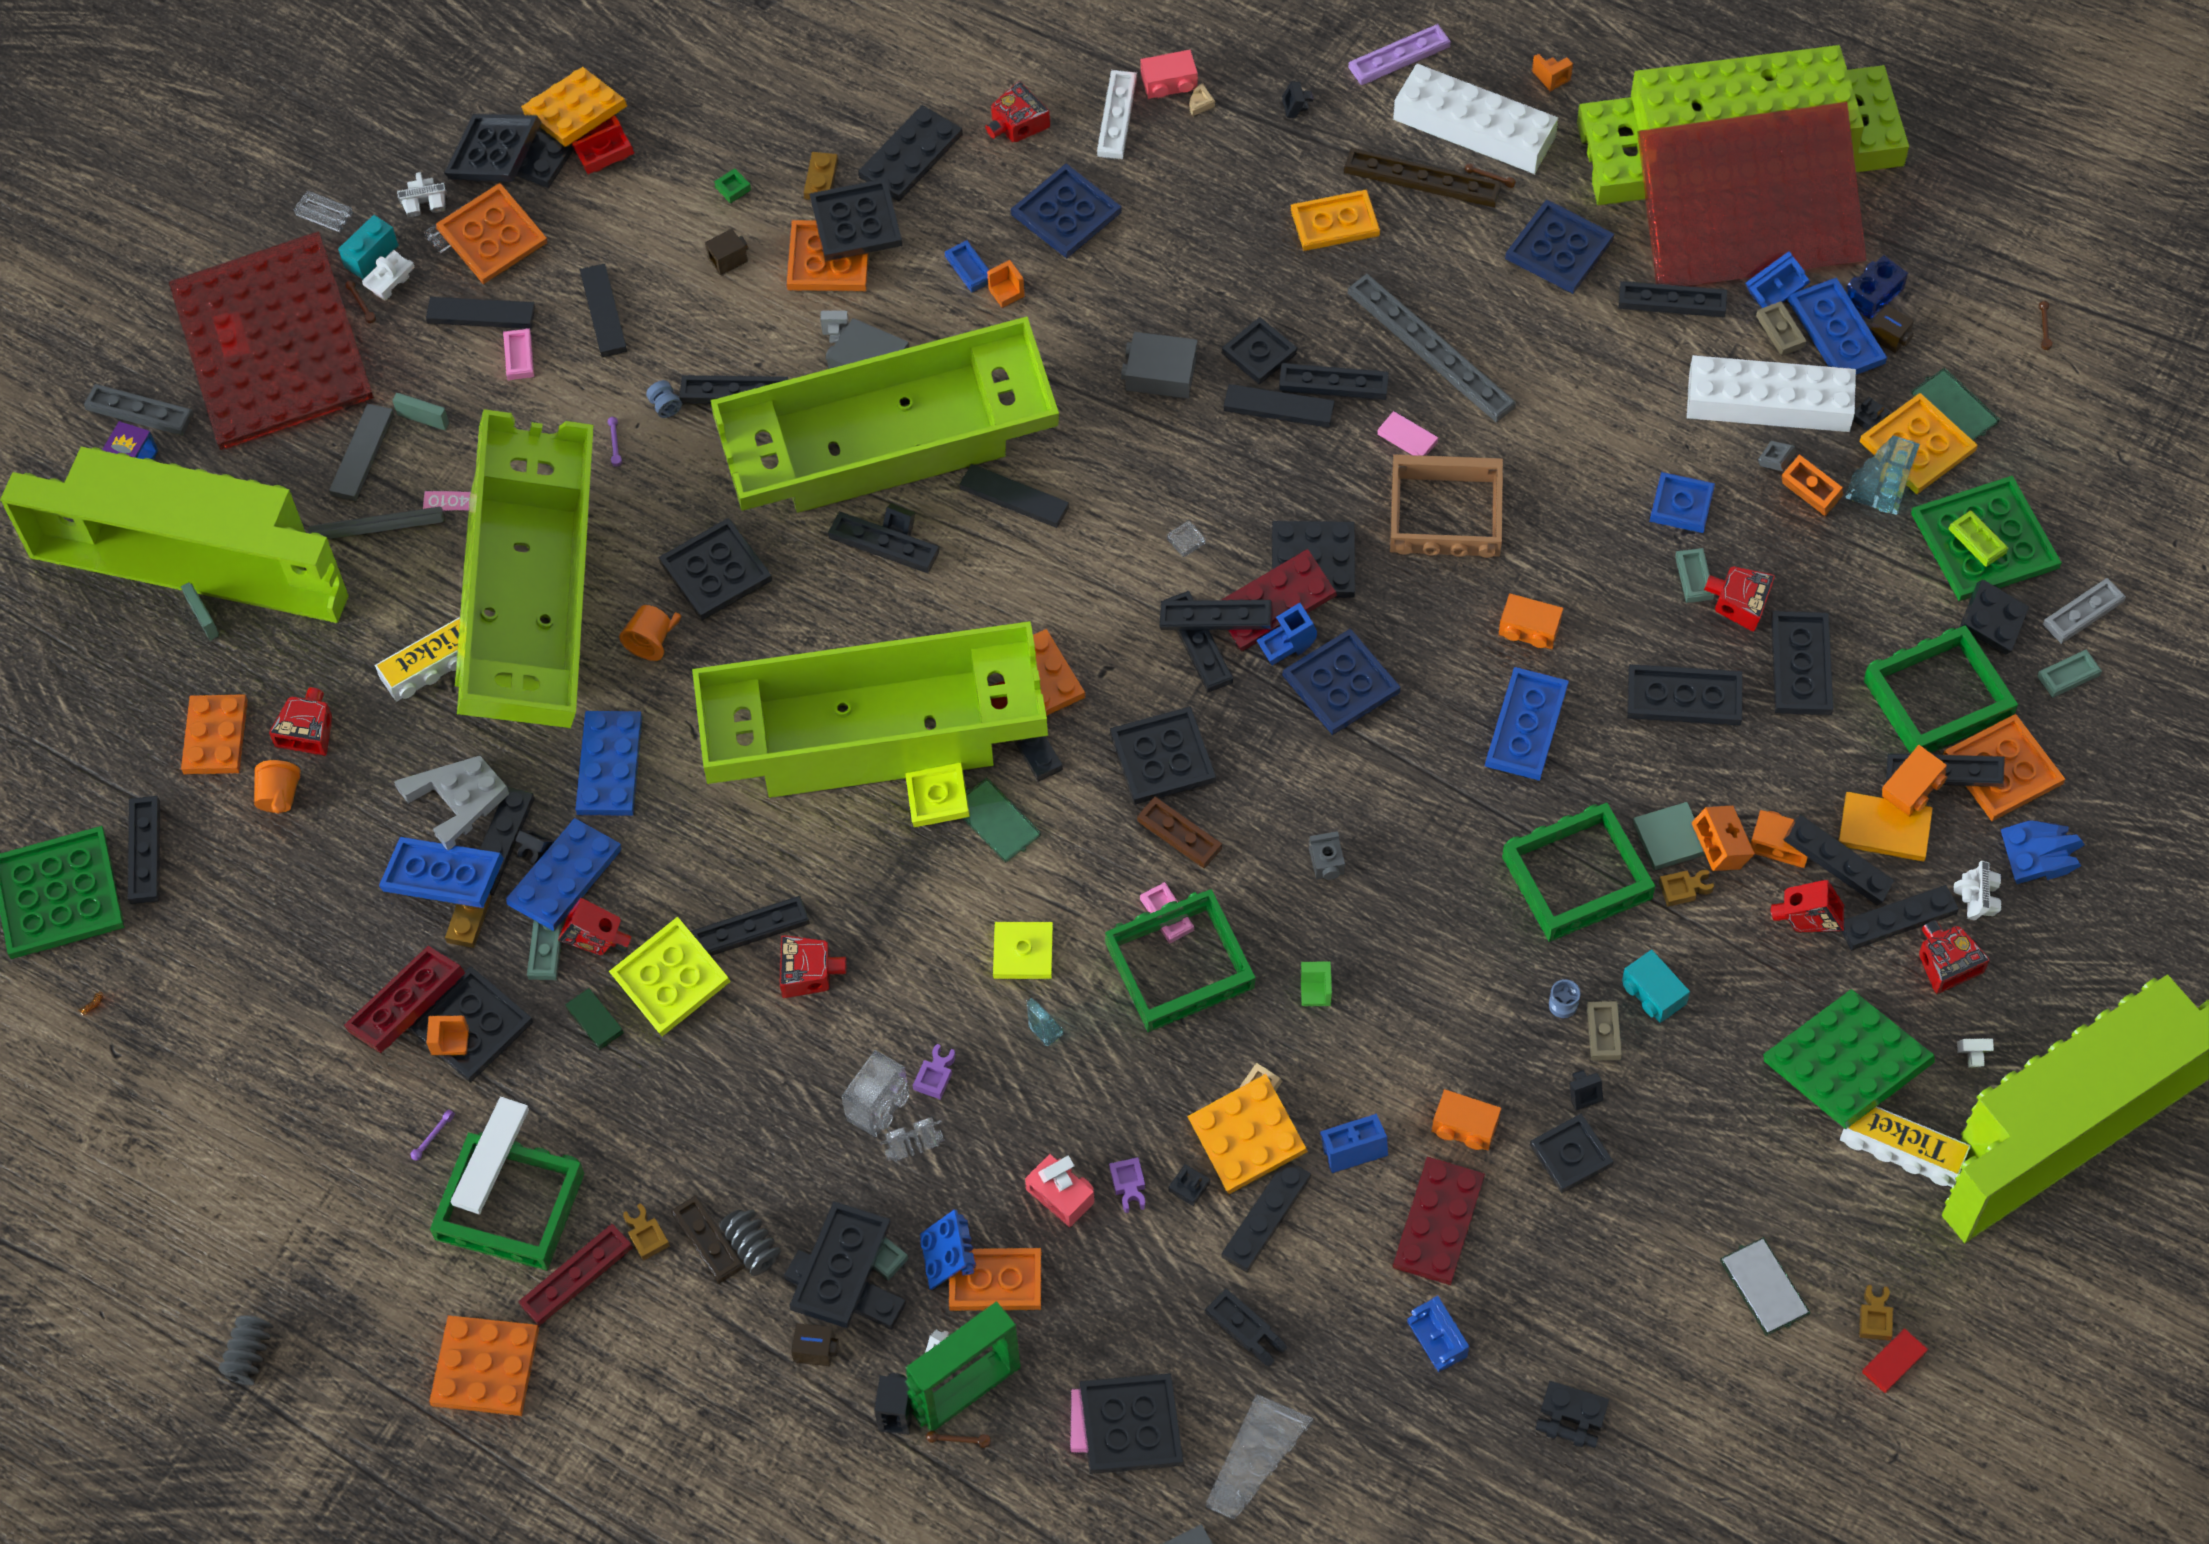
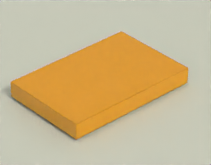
M1367 190L1291 204L1292 216L1303 251L1380 236L1379 225Z
M1846 792L1839 842L1852 849L1924 862L1933 807L1924 806L1921 811L1915 810L1909 817L1884 798Z

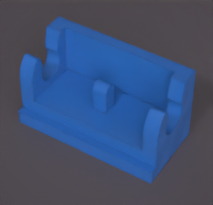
M1789 251L1747 281L1746 286L1759 306L1764 308L1780 301L1783 303L1790 294L1798 292L1808 285L1810 281L1804 274L1803 268Z
M1377 1114L1320 1131L1324 1155L1328 1156L1331 1173L1388 1156L1387 1135Z
M1438 1295L1411 1311L1412 1316L1407 1319V1322L1438 1373L1468 1357L1469 1345Z

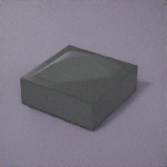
M1771 441L1758 458L1759 465L1784 471L1797 453L1795 446Z

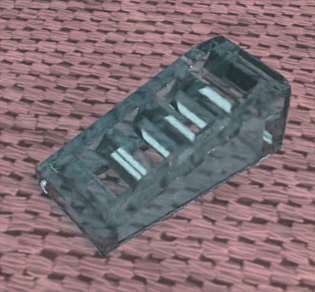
M1030 998L1027 1001L1029 1028L1045 1045L1049 1046L1063 1035V1029L1037 1001Z

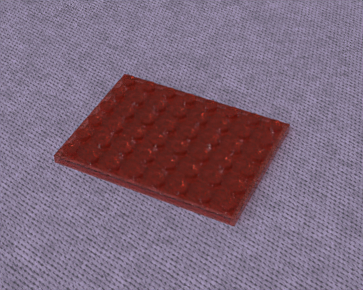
M1847 102L1637 131L1656 284L1692 286L1754 277L1789 251L1803 270L1867 261Z
M319 231L169 281L220 450L374 398Z

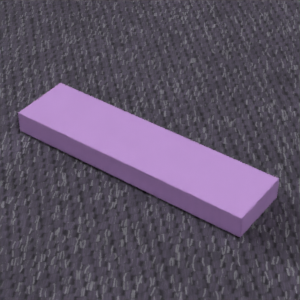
M1436 24L1350 61L1349 69L1360 85H1363L1449 48L1450 40L1440 26Z

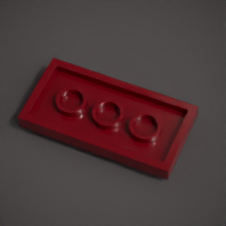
M1306 549L1221 600L1272 601L1271 629L1228 630L1240 651L1243 652L1258 643L1257 640L1280 626L1276 618L1278 615L1298 603H1301L1306 613H1309L1336 597L1337 594L1310 551Z
M427 946L347 1021L344 1026L350 1034L381 1054L408 1027L412 1026L429 1007L433 1006L450 987L455 985L465 974V971L456 962L432 947Z
M1431 1157L1426 1158L1393 1262L1394 1269L1451 1286L1485 1173Z

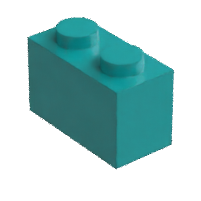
M373 215L338 250L344 268L364 280L377 267L376 260L379 257L386 258L399 245L393 227Z
M1652 949L1624 969L1622 982L1625 990L1631 996L1635 995L1642 1003L1646 1014L1650 1017L1654 1016L1659 1023L1687 1004L1690 991Z

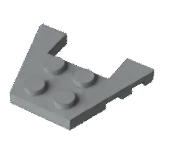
M481 756L412 775L394 782L396 789L408 804L426 793L436 790L456 814L455 817L433 828L436 837L447 850L452 849L456 845L455 840L462 833L466 835L473 829L472 823L481 815L485 817L509 795L507 786Z

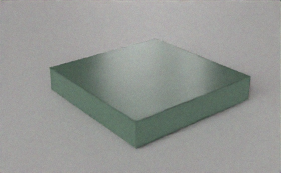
M1687 802L1633 819L1634 827L1654 871L1705 855L1691 823L1695 818Z

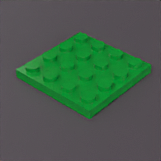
M2013 475L1912 508L1911 515L1958 601L1971 598L1977 582L1982 579L1997 588H2002L2060 569L2062 564ZM1970 510L2008 547L2005 555L1987 567L1949 530L1951 523Z
M103 826L0 853V916L7 953L10 959L125 928Z
M1852 989L1763 1054L1766 1064L1844 1129L1849 1128L1935 1063L1933 1053Z

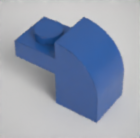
M1301 603L1278 615L1276 618L1280 626L1257 640L1272 666L1294 652L1299 656L1313 644L1317 637V630Z

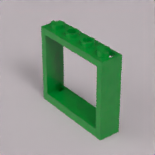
M1966 625L1957 629L1950 628L1934 639H1924L1917 646L1908 650L1906 648L1900 649L1887 659L1873 661L1868 665L1863 680L1910 754L1918 745L1928 752L1934 753L1969 738L2014 715L2018 707V703ZM1959 646L1996 703L1921 735L1884 677Z
M1607 802L1599 806L1591 805L1575 816H1564L1553 825L1548 827L1545 825L1540 826L1531 834L1523 837H1513L1504 844L1502 858L1549 942L1653 899L1655 884ZM1603 823L1636 883L1553 916L1520 856Z
M1212 889L1199 894L1194 892L1187 899L1178 903L1177 901H1171L1156 912H1144L1138 915L1134 921L1126 924L1117 923L1115 928L1105 932V944L1147 1032L1226 1001L1255 987V976ZM1207 911L1237 974L1149 1010L1119 946L1158 931L1166 925L1170 926L1180 922L1183 918H1189Z
M468 1132L430 1227L434 1239L439 1242L548 1271L585 1174L581 1162L570 1155L559 1157L552 1155L546 1149L535 1147L533 1150L525 1148L519 1142L514 1141L506 1159L566 1175L540 1245H531L449 1222L455 1207L452 1205L451 1199L483 1134L482 1132L478 1133V1135Z
M997 1301L905 1367L908 1378L905 1383L910 1389L907 1391L911 1398L909 1403L914 1410L911 1413L921 1427L926 1425L930 1431L937 1430L1021 1368L1016 1324ZM992 1346V1350L933 1393L932 1389Z

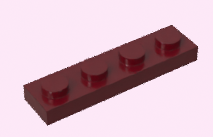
M613 1224L609 1225L518 1301L519 1305L538 1326L542 1325L633 1249L632 1244Z

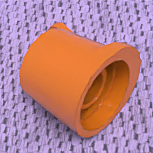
M640 606L620 633V642L629 652L649 661L661 660L664 655L662 643L667 633L680 622L681 615L675 612L670 620L662 610L654 606Z
M280 760L263 761L256 765L254 780L255 807L277 814L289 811L292 807L297 783L301 775L300 768L295 764Z

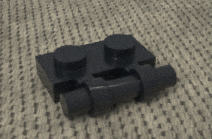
M1549 1381L1540 1413L1552 1416L1551 1421L1538 1418L1535 1430L1547 1433L1546 1437L1556 1439L1557 1436L1573 1441V1445L1578 1447L1586 1445L1596 1448L1599 1436L1589 1434L1587 1430L1591 1428L1601 1431L1609 1399ZM1561 1419L1578 1424V1430L1560 1425Z

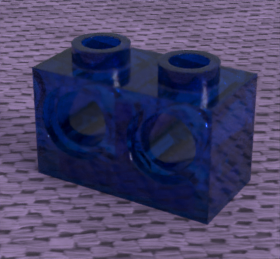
M1883 255L1876 262H1870L1861 276H1855L1851 279L1846 288L1848 290L1847 295L1857 311L1870 320L1905 288L1908 272Z

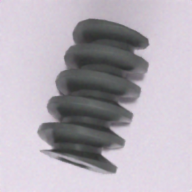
M751 1209L746 1212L736 1210L724 1217L719 1225L720 1229L725 1232L727 1240L732 1241L733 1249L738 1251L739 1258L744 1260V1265L750 1269L751 1275H760L774 1264L776 1258L781 1253V1249L779 1247L770 1249L774 1245L775 1240L773 1238L765 1239L769 1234L766 1228L758 1230L762 1225L761 1219L753 1220L756 1216L755 1210Z
M239 1316L235 1320L236 1328H233L231 1331L233 1339H230L226 1345L229 1350L224 1352L222 1356L224 1362L220 1363L218 1369L227 1379L243 1385H254L255 1381L248 1377V1374H258L259 1369L254 1367L252 1363H261L263 1361V1358L257 1355L256 1351H266L267 1347L260 1343V1340H270L271 1335L265 1332L264 1329H271L274 1326L268 1321L255 1316Z

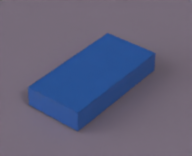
M967 240L945 251V258L971 293L988 285L987 272L989 269Z

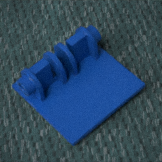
M956 1209L920 1233L930 1290H933L959 1271H962V1275L974 1273L976 1262L974 1261L973 1253H971L973 1246L969 1244L972 1240L969 1234L968 1220L964 1219V1215H958Z

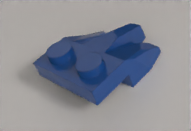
M2026 821L2000 829L2017 884L2043 876L2050 880L2067 875L2081 866L2077 858L2070 855L2085 846V844L2077 834L2065 835L2069 830L2068 826L2039 821Z

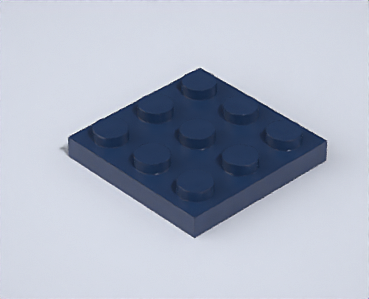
M1064 164L1011 208V215L1066 259L1122 213V206L1068 164Z
M1546 199L1507 250L1505 259L1574 294L1614 240V233Z
M1351 628L1283 670V677L1331 735L1336 734L1398 695L1401 690L1397 682Z

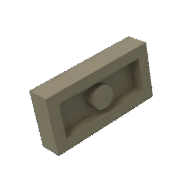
M1781 301L1757 310L1756 317L1781 356L1806 346V339Z
M1617 1001L1588 1002L1587 1017L1591 1061L1621 1060Z

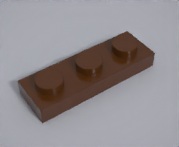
M1154 797L1137 816V822L1204 869L1222 850L1221 842L1157 797Z

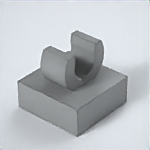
M821 311L823 335H830V343H836L842 328L848 326V311Z

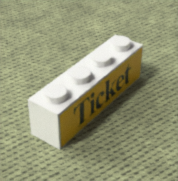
M460 617L375 665L381 681L396 702L402 698L407 699L411 697L416 690L425 685L436 683L444 674L456 671Z
M1877 1106L1849 1128L1843 1129L1840 1141L1845 1142L1852 1149L1867 1151L1874 1154L1881 1161H1891L1902 1166L1909 1173L1922 1174L1931 1178L1938 1185H1948L1950 1187L1955 1185V1178L1959 1175L1961 1165L1964 1163L1971 1146Z

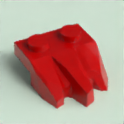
M615 115L572 142L587 174L601 171L604 167L617 161H623L628 156L634 154V150Z

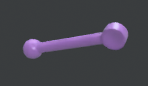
M610 417L607 423L611 427L613 447L611 463L613 466H620L622 458L618 453L616 433L618 420L615 417Z
M448 1109L444 1113L443 1119L419 1148L411 1152L413 1160L417 1161L422 1158V1152L445 1124L453 1119L455 1115L453 1111Z

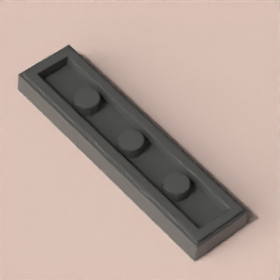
M94 384L84 403V407L88 411L182 436L194 416L192 409Z
M367 403L329 492L331 496L357 501L394 416L393 409Z

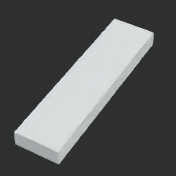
M1111 70L1097 157L1123 159L1137 80L1136 72Z
M500 1096L451 1199L453 1206L480 1215L529 1111L527 1105Z

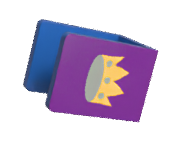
M120 421L102 449L105 452L125 453L134 458H150L153 460L159 451L149 430Z

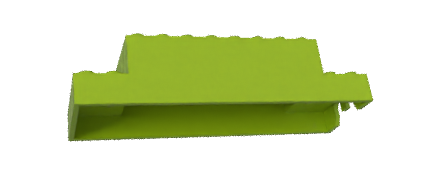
M1840 45L1634 71L1630 98L1579 104L1577 118L1582 144L1588 143V160L1593 162L1592 186L1597 205L1901 167L1905 165L1909 150V144L1885 66L1847 70ZM1856 98L1862 101L1863 106H1858ZM1862 117H1867L1869 123L1865 127L1862 121ZM1776 119H1782L1784 122H1778ZM1629 127L1634 135L1620 137L1618 129ZM1637 146L1638 154L1636 156H1627L1623 152V148Z
M1028 317L711 400L713 416L742 511L792 498L796 512L799 513L970 467L971 464L977 465L1005 457L1006 440L1056 427L1059 421L1057 405ZM996 369H1003L1007 372L1009 379L994 383L992 372ZM1013 391L1015 402L1009 406L1003 405L998 395ZM903 398L909 399L910 404L905 407L901 406L900 400ZM760 432H767L770 434L773 442L757 446L755 437ZM832 443L839 446L840 454L837 456H833L829 452L828 447ZM776 454L779 461L777 467L774 469L765 468L761 458Z
M484 409L479 425L476 473L469 497L455 686L459 687L457 714L571 728L577 706L593 425L565 421L559 426L556 433L547 434L541 433L543 424L532 422L530 430L526 431L514 427L515 419L511 413ZM515 460L526 461V472L515 471L510 463ZM538 463L551 466L553 473L550 475L537 474ZM514 546H526L529 551L518 552L514 549ZM484 611H493L495 615L489 617L485 615ZM540 618H548L550 623L544 624L540 621Z
M80 447L65 483L55 478L44 479L30 473L20 474L12 472L0 498L31 559L182 590L181 586L190 582L197 594L338 623L349 596L327 537L319 533L309 534L305 532L290 490L280 485L270 486L255 480L236 479L227 474L217 475L208 473L203 469L183 468L174 463L168 465L156 462L150 458H134L125 453L105 452L96 447L92 449ZM63 517L73 519L74 522H70Z
M1031 621L692 669L703 768L707 784L765 776L769 798L906 778L905 773L961 763L963 770L994 766L993 743L1048 736L1047 717L1043 694H1041ZM998 673L1004 677L1005 684L988 686L987 680L991 674ZM1007 696L1008 704L1004 709H995L991 705L990 699ZM839 706H848L845 712L837 710ZM746 709L751 713V720L735 722L734 715L738 710ZM927 718L935 719L936 727L929 730L925 727L924 722ZM753 733L754 739L751 744L742 746L737 742L736 735Z
M2168 974L2160 980L2153 978L2142 987V991L2134 996L2131 993L2119 1002V1007L2113 1011L2106 1009L2095 1018L2096 1022L2090 1026L2083 1024L2072 1033V1038L2066 1042L2059 1040L2048 1049L2049 1053L2043 1057L2037 1055L2025 1064V1069L2019 1073L2012 1071L2001 1080V1084L1993 1089L1990 1086L1983 1090L1977 1096L1978 1102L1971 1109L1973 1113L1966 1121L1967 1127L1961 1133L1962 1138L1960 1141L1971 1145L1966 1156L1968 1160L1961 1165L1962 1171L1955 1178L1957 1182L1950 1190L1951 1195L1945 1201L1946 1206L1941 1215L1960 1239L1967 1243L2208 1081L2209 1000L2197 1008Z

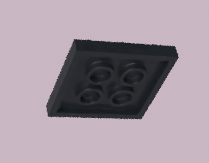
M473 114L444 174L449 180L513 182L542 123L537 115Z
M886 178L809 193L825 262L903 246Z
M729 518L658 557L664 570L701 621L772 581L770 572Z
M1272 521V569L1308 549L1336 591L1337 596L1334 598H1355V522Z
M1191 706L1110 728V735L1134 805L1151 801L1154 797L1161 798L1216 783V776Z
M470 966L456 984L450 987L433 1006L429 1007L408 1028L409 1031L427 1045L429 1016H464L469 1027L467 1053L465 1055L438 1056L471 1083L533 1023L531 1016Z
M1171 1373L1079 1381L1078 1387L1090 1474L1183 1465Z

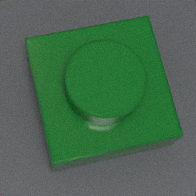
M736 168L714 181L715 188L730 204L751 191L750 183Z

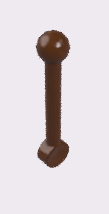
M1472 163L1465 165L1467 173L1474 172L1505 183L1509 188H1513L1516 184V180L1512 177L1504 178L1475 168Z
M348 280L345 286L348 290H351L365 313L366 322L374 323L376 320L375 314L368 310L355 288L356 283L353 280Z
M2041 301L2039 303L2043 323L2041 348L2049 350L2052 347V341L2049 339L2047 310L2049 309V303Z
M933 1430L926 1434V1439L930 1443H934L937 1440L976 1443L982 1448L989 1447L991 1443L990 1437L986 1434L980 1437L937 1434Z

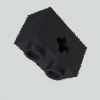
M890 1373L888 1376L880 1375L874 1412L880 1432L910 1434L911 1412L913 1409L909 1403L911 1398L907 1393L910 1389L905 1383L908 1378L903 1374Z

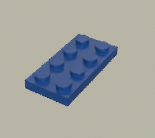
M1837 277L1789 295V304L1828 367L1856 369L1857 375L1886 364V355Z
M1514 667L1488 751L1485 767L1540 781L1567 691L1568 680Z
M585 711L575 808L577 815H634L643 718L641 711Z
M574 818L506 898L507 905L555 931L579 899L585 895L621 852V844Z
M400 837L379 887L383 892L484 908L504 858L498 852L454 846L452 849L447 850L442 843Z

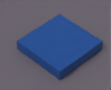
M1661 472L1649 522L1704 533L1715 483Z

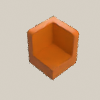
M1537 54L1533 59L1532 72L1549 91H1552L1571 80L1573 63L1567 57L1559 62L1555 58L1545 61L1540 54Z
M1010 260L987 272L989 291L1002 308L1025 297L1023 277Z
M429 1016L426 1043L431 1055H465L467 1053L469 1027L465 1017Z

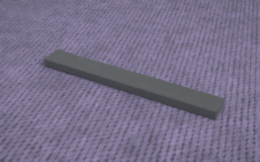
M1365 274L1348 287V294L1496 423L1516 407V402L1370 275Z

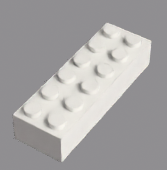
M1419 64L1415 65L1396 97L1393 120L1533 174L1536 173L1556 138L1558 117Z
M1692 356L1688 384L1687 418L1850 432L1855 413L1856 369Z

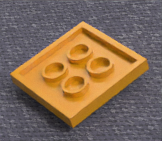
M581 67L521 107L524 115H537L542 122L540 127L566 147L626 108L627 104L622 96L587 69Z
M1921 393L1865 432L1860 438V443L1916 494H1919L1973 454L1978 446Z
M1266 1074L1187 1116L1228 1194L1237 1191L1308 1152Z

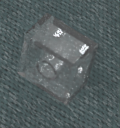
M874 1050L841 1096L846 1120L874 1137L881 1130L885 1131L893 1119L892 1114L897 1107L901 1108L909 1097L905 1067Z

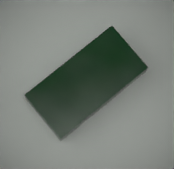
M590 988L565 1004L566 1009L599 1050L624 1034L623 1029Z

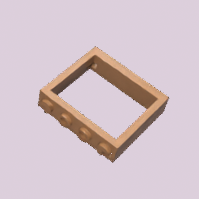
M1393 455L1390 552L1403 555L1420 553L1429 556L1446 554L1457 557L1465 555L1481 556L1484 558L1500 557L1502 545L1503 459ZM1400 479L1493 482L1492 537L1399 533Z

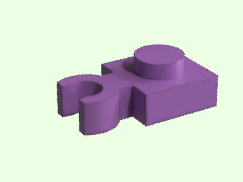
M937 1044L932 1051L933 1062L923 1061L913 1083V1090L941 1100L952 1076V1070L946 1067L954 1063L955 1050L951 1049L947 1057H940L941 1046Z
M1139 1158L1110 1163L1109 1169L1115 1194H1125L1122 1198L1124 1212L1129 1213L1128 1203L1132 1200L1138 1201L1140 1209L1144 1210L1145 1198L1139 1190L1145 1189V1182Z

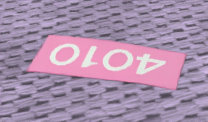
M425 491L423 509L440 506L443 511H468L471 492Z

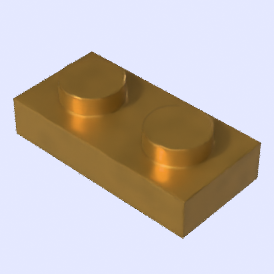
M812 152L804 188V199L810 200L809 193L833 189L838 154Z
M490 893L484 908L456 904L445 936L447 943L475 948L491 901Z

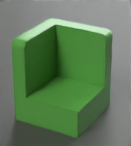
M1301 962L1302 1006H1331V962Z

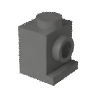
M1338 831L1310 836L1309 852L1316 880L1322 878L1332 880L1340 875H1344L1345 862Z

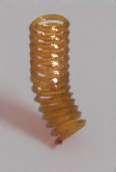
M102 992L95 993L93 1000L86 1006L78 1009L79 1012L84 1016V1014L95 1009L101 1003L104 994Z

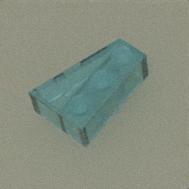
M1893 435L1877 450L1876 455L1872 459L1869 458L1861 469H1857L1854 472L1844 498L1877 508L1881 512L1897 515L1907 490L1920 444Z

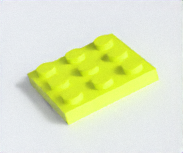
M678 917L609 971L662 1037L731 982Z

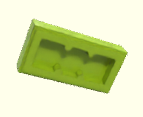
M1971 510L1949 526V530L1985 567L2005 555L2008 551V547Z

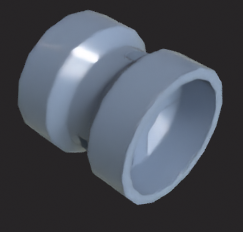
M665 380L654 383L646 392L648 400L651 404L655 405V411L661 418H669L675 415L682 407L679 397L673 394L674 391L671 384Z
M1565 979L1557 981L1552 986L1549 999V1009L1552 1014L1559 1018H1569L1576 1013L1580 999L1578 985L1571 980Z

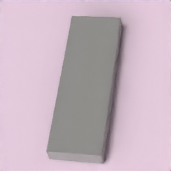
M2106 578L2044 619L2043 625L2062 644L2122 604L2126 596Z

